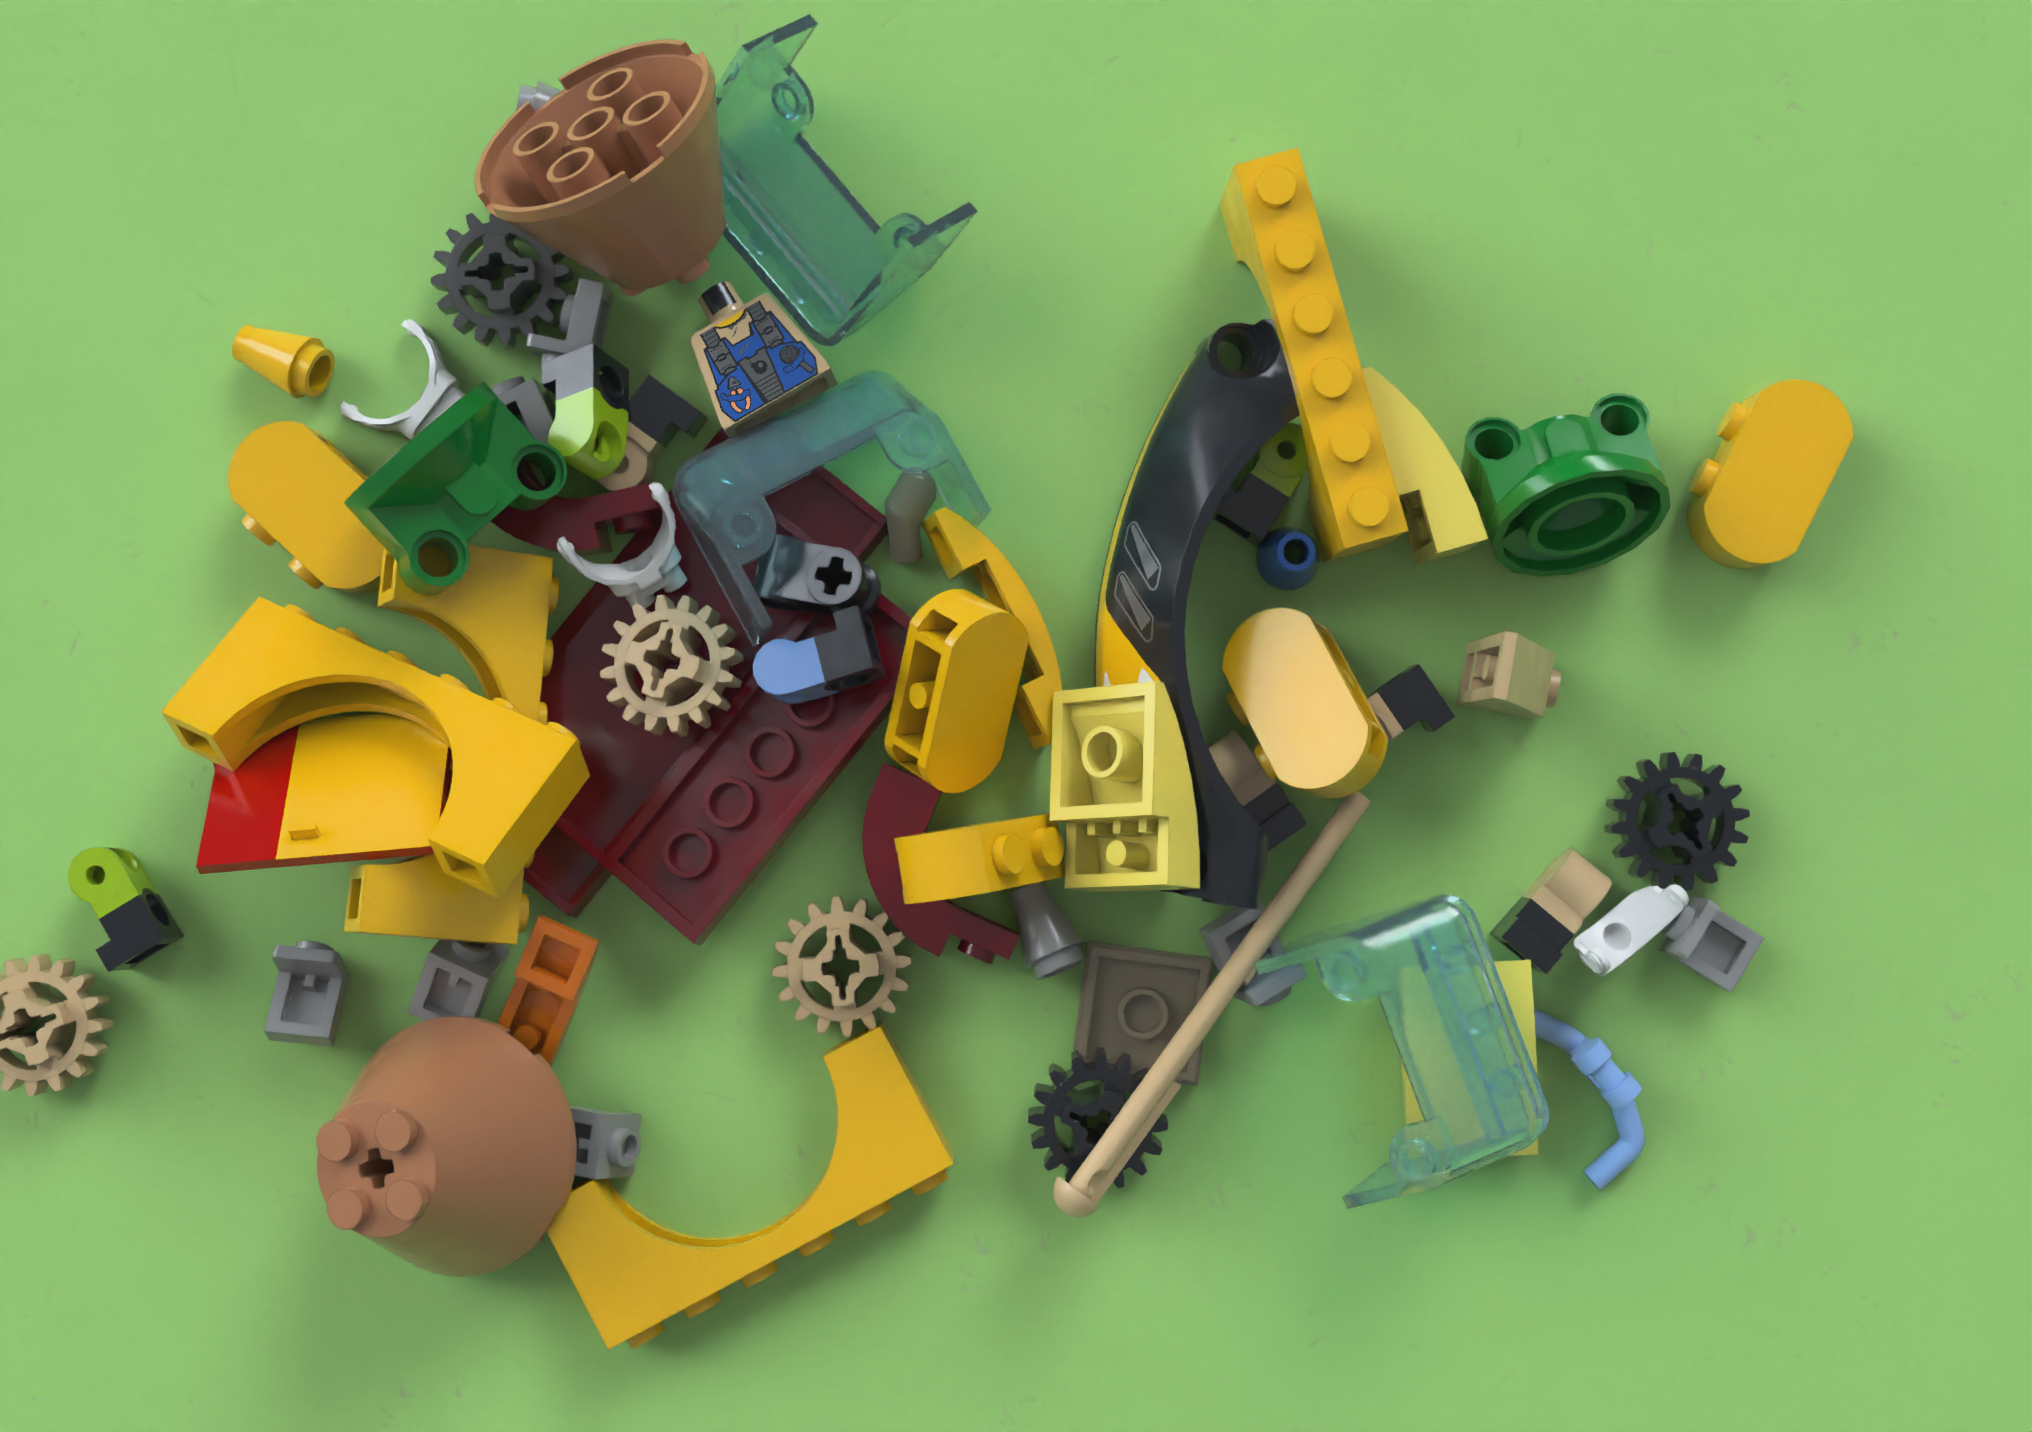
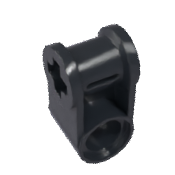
M765 534L763 535L748 598L764 606L791 612L808 611L834 616L833 612L858 605L869 614L880 600L882 584L878 574L870 566L862 563L849 550L841 547L814 544L785 535ZM851 577H852V580H851V582H850L849 585L843 584V585H839V587L837 588L839 582H841V583H847V582L850 581V579H851Z

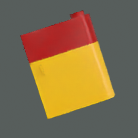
M376 712L318 717L287 729L260 746L234 772L213 762L215 772L196 868L200 874L435 854L427 838L436 826L445 808L449 771L453 770L452 751L440 737L424 726L400 716Z

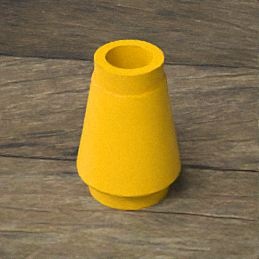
M245 325L237 333L232 346V355L235 360L244 363L245 366L295 398H301L305 395L309 397L319 396L328 386L333 374L334 355L332 351L324 348L322 341L318 338Z

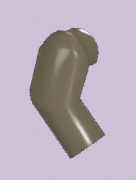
M909 468L901 473L885 501L891 560L896 563H911L922 558L919 526L936 499L937 485L934 477L929 472L920 468Z

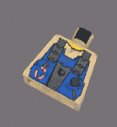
M726 281L710 287L699 297L698 302L711 324L694 333L690 341L719 422L735 447L840 387L824 357L768 293L761 294L744 304L732 283Z

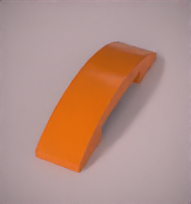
M540 915L537 918L514 973V976H517L497 1024L510 1029L509 1035L522 1043L533 1055L540 1053L550 1067H552L583 993L600 941Z

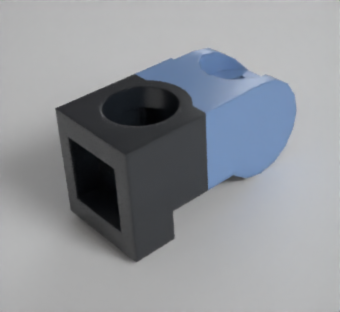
M858 605L833 612L837 630L796 643L787 639H775L764 644L756 653L753 662V676L757 684L765 692L781 702L800 704L886 679L871 617Z

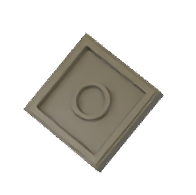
M1087 941L1073 1052L1078 1050L1085 1063L1094 1062L1097 1048L1103 1047L1105 1048L1108 1063L1116 1064L1119 1057L1126 1053L1131 1057V1074L1134 1075L1144 1068L1150 1070L1211 985L1214 966L1212 957ZM1203 1041L1174 1081L1181 1084L1198 1086Z

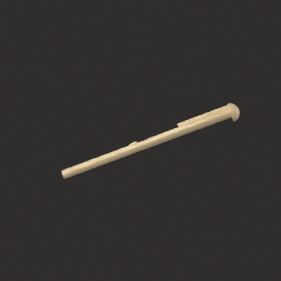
M1357 791L1342 800L1070 1182L1067 1183L1060 1177L1056 1178L1053 1186V1196L1056 1205L1063 1213L1071 1217L1080 1218L1091 1215L1099 1208L1097 1204L1182 1086L1174 1081L1218 1020L1241 985H1248L1256 973L1257 964L1371 805L1370 800Z

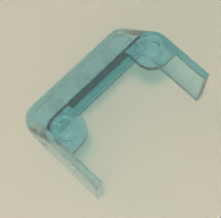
M809 14L741 45L716 85L724 208L727 226L722 235L805 333L821 345L833 346L858 331L927 273L978 211L968 202L929 225H926L915 215L900 213L888 219L880 228L802 136L812 121L814 102L807 84L791 64L818 25Z
M878 370L862 372L689 458L676 472L672 489L674 502L753 646L765 640L773 625L742 566L763 556L769 550L775 538L776 522L764 498L765 496L877 440L887 459L899 470L912 474L928 471L934 477L937 489L947 507L966 519L974 527L977 528L991 512L988 502L943 421L897 379L886 372Z
M1440 894L1304 935L1255 962L1258 974L1261 975L1314 959L1322 982L1334 996L1349 1002L1362 1001L1378 996L1424 1120L1406 1125L1393 1136L1389 1146L1390 1162H1385L1342 1196L1346 1209L1435 1189L1527 1148L1547 1129L1550 1117L1548 1104L1476 914L1461 898L1449 894Z

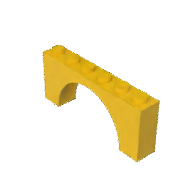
M1297 147L1234 165L1222 195L1220 207L1236 262H1245L1252 271L1269 308L1286 359L1300 413L1307 453L1309 497L1306 506L1323 564L1384 547L1409 530L1299 149Z
M466 544L470 556L467 571L449 589L440 594L427 596L416 593L406 586L400 576L397 561L383 548L377 607L411 616L439 632L467 660L482 686L486 699L492 701L494 698H502L516 706L524 716L546 725L547 705L545 702H540L542 677H546L549 674L553 661V642L551 639H546L548 614H552L555 611L559 598L558 577L552 576L554 558ZM433 546L419 548L418 562L422 570L434 577L447 576L449 561L445 553ZM534 853L500 899L445 874L435 854L413 856L403 861L385 865L364 864L350 866L344 932L487 944H517L518 932L525 930L529 917V898L527 894L522 893L524 868L530 867Z
M262 597L256 599L161 711L183 748L233 772L255 750L273 737L303 722L326 715L353 711H372L400 716L424 726L446 743L452 751L453 760L450 794L440 819L427 839L445 874L498 899L502 897L590 777L580 750V741L564 726L555 722H548L546 725L524 716L516 706L502 698H494L490 701L471 692L464 683L451 675L441 674L437 677L419 669L412 660L400 652L389 650L387 653H384L366 645L358 635L346 628L338 627L336 630H333L315 622L307 612L295 605L287 604L285 607H282Z
M884 1021L879 1022L876 1028L872 1030L868 1028L827 1050L823 1056L834 1085L838 1110L837 1137L833 1156L824 1177L814 1191L802 1204L777 1222L757 1231L731 1237L709 1238L692 1236L663 1227L645 1217L619 1194L609 1179L588 1178L571 1188L565 1207L558 1209L546 1232L608 1350L624 1341H627L631 1349L650 1341L665 1330L661 1321L684 1310L687 1318L694 1317L721 1301L722 1298L718 1291L739 1279L745 1288L752 1286L779 1269L775 1262L778 1258L795 1249H798L801 1257L814 1253L835 1239L832 1229L853 1218L858 1226L865 1225L887 1213L892 1208L888 1199L910 1187L915 1196L923 1194L949 1178L945 1169L954 1164L955 1154Z

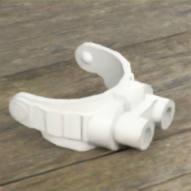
M408 318L401 325L407 329L410 336L418 337L422 341L430 361L429 381L420 400L406 412L386 419L366 417L359 412L355 405H349L345 401L340 404L341 408L339 410L351 421L362 423L370 429L382 432L396 431L409 439H413L466 394L458 389L460 381L444 365L443 354L437 347L436 342L427 335L428 333L424 330L425 328L413 319L410 320Z
M653 482L649 487L652 490V498L661 505L662 524L652 545L637 558L621 564L593 563L577 555L573 544L568 542L564 536L556 542V547L564 560H567L569 564H572L579 573H582L587 578L608 585L617 597L625 596L631 607L639 603L647 608L655 600L653 593L661 588L665 592L675 591L687 581V577L678 565L681 560V554L674 540L676 530L675 514L670 507L671 503L668 499L670 497L659 482Z
M1676 884L1669 885L1666 889H1661L1659 886H1649L1632 892L1602 919L1574 939V947L1579 952L1580 960L1585 966L1591 968L1594 973H1598L1601 977L1606 976L1638 952L1687 907L1689 902L1687 892Z

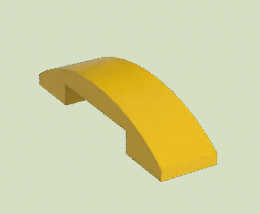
M943 507L933 512L921 523V526L949 580L971 570L985 599L1017 617L1025 626L1029 642L1022 672L1028 683L1018 687L1013 708L1034 750L1052 743L1053 692L1062 691V684L1055 650L1041 613L1026 585L999 549L966 519L949 508Z

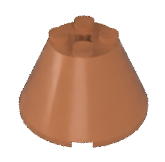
M663 39L640 42L613 50L576 67L558 78L564 87L562 91L550 98L536 111L528 101L524 103L500 127L483 151L475 171L474 184L476 193L487 210L497 218L617 284L624 295L627 296L638 295L648 288L665 284L674 279L679 283H689L701 277L710 267V260L707 255L717 245L727 226L724 208L715 74L704 53L701 52L698 55L692 53L685 41Z
M471 1016L434 1018L411 1025L393 1035L369 1058L332 1120L325 1123L319 1129L316 1137L318 1181L322 1195L327 1203V1214L331 1222L342 1230L351 1229L418 1268L445 1276L464 1277L490 1273L526 1256L545 1239L543 1234L552 1223L558 1209L565 1207L571 1192L576 1167L577 1143L571 1108L559 1079L540 1053L533 1055L522 1043L509 1035L510 1029L489 1020Z

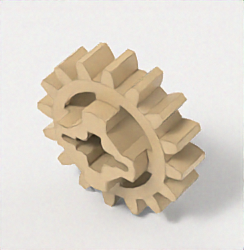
M657 595L655 611L650 612L639 603L633 605V614L636 621L631 626L624 622L616 621L613 627L622 636L619 644H603L602 647L603 652L615 658L614 666L606 667L600 671L602 679L617 684V687L606 696L608 701L617 707L627 706L622 718L635 726L644 721L645 730L657 736L662 735L667 724L672 733L680 737L687 736L689 720H693L698 725L707 729L711 726L710 716L707 711L713 705L724 711H728L731 707L727 699L722 696L725 687L739 688L742 683L741 680L729 673V666L744 661L743 654L735 648L726 647L737 634L727 624L717 625L721 616L718 612L708 605L699 610L698 602L689 596L683 595L676 608L673 601L665 595ZM698 632L707 644L710 661L704 660L699 652L702 640L697 637ZM680 659V665L677 670L667 669L664 673V667L667 662L676 663ZM634 670L639 671L644 680L641 693L635 681ZM698 691L694 696L685 701V698Z
M841 895L832 898L831 912L824 913L816 902L809 904L807 910L811 921L805 924L801 920L791 918L787 926L796 937L793 941L779 940L774 947L781 954L788 956L787 963L780 964L772 969V976L788 978L790 984L778 995L780 1001H787L796 997L801 1005L797 1009L794 1018L800 1022L810 1013L818 1016L817 1032L824 1034L832 1021L840 1022L843 1036H851L854 1020L859 1018L870 1030L876 1028L878 1023L874 1010L880 1007L882 1010L893 1014L898 1006L889 995L891 989L907 991L910 984L905 978L897 975V968H903L912 964V955L897 954L895 946L906 935L902 931L887 933L883 928L889 919L885 911L879 913L874 919L867 916L868 900L864 898L857 902L853 911L845 910V903ZM852 924L860 926L872 934L882 950H868L860 944L853 936ZM827 925V944L816 955L801 957L803 948L810 936L821 927ZM839 936L842 941V949L846 950L847 958L858 960L860 968L853 970L849 975L848 983L845 986L846 994H844L843 982H840L838 972L827 971L826 962L836 957L837 948L840 946ZM885 974L882 985L877 993L868 1001L858 1005V987L864 979ZM804 981H816L831 994L833 1006L824 1004L815 998L807 989Z
M39 954L31 956L28 964L23 958L4 962L5 974L0 972V1072L4 1073L1 1084L2 1090L11 1091L17 1089L24 1082L27 1096L45 1093L48 1085L54 1092L72 1086L71 1075L81 1078L90 1075L94 1071L91 1062L86 1058L87 1056H98L107 1052L109 1047L96 1039L98 1031L113 1027V1020L98 1017L97 1012L98 1008L110 1001L108 994L91 996L88 989L94 983L96 976L93 973H87L74 978L72 974L75 960L70 958L57 960L52 966L49 954ZM49 985L58 989L68 1000L53 995ZM4 1006H5L6 1009H5V1011H4V1013H3V1016H2V1018H1L2 1011H3V1008H4ZM40 1015L41 1017L56 1015L54 1020L44 1023L45 1027L39 1029L36 1033L34 1031L21 1034V1030L32 1026V1022L39 1019ZM76 1028L75 1038L73 1043L71 1044L70 1039ZM9 1049L24 1055L27 1063L17 1058Z

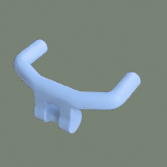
M1534 1009L1536 1037L1564 1050L1575 1066L1591 1081L1610 1105L1619 1139L1583 1170V1173L1598 1190H1601L1634 1162L1642 1152L1645 1135L1635 1098L1641 1092L1642 1086L1629 1071L1623 1073L1610 1058L1612 1051L1600 1037L1588 1038L1573 1026L1543 1011Z

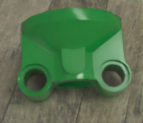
M483 382L455 402L404 445L346 499L344 504L395 558L398 563L400 576L407 587L419 594L427 596L436 595L449 589L467 571L470 556L466 542L508 505L522 511L535 510L559 493L565 485L567 477L566 461L561 453L552 445L535 439L489 386ZM529 462L541 469L545 477L544 490L533 491L521 484L517 476L518 463ZM433 546L442 550L449 561L447 576L434 577L424 572L418 562L419 548Z
M1612 393L1602 397L1594 404L1590 417L1575 414L1557 415L1538 421L1522 430L1507 419L1486 417L1476 421L1469 427L1465 436L1461 473L1472 496L1475 497L1497 561L1512 572L1536 577L1573 574L1604 565L1635 549L1659 529L1670 509L1669 488L1647 434L1650 415L1649 410L1641 400L1625 393Z

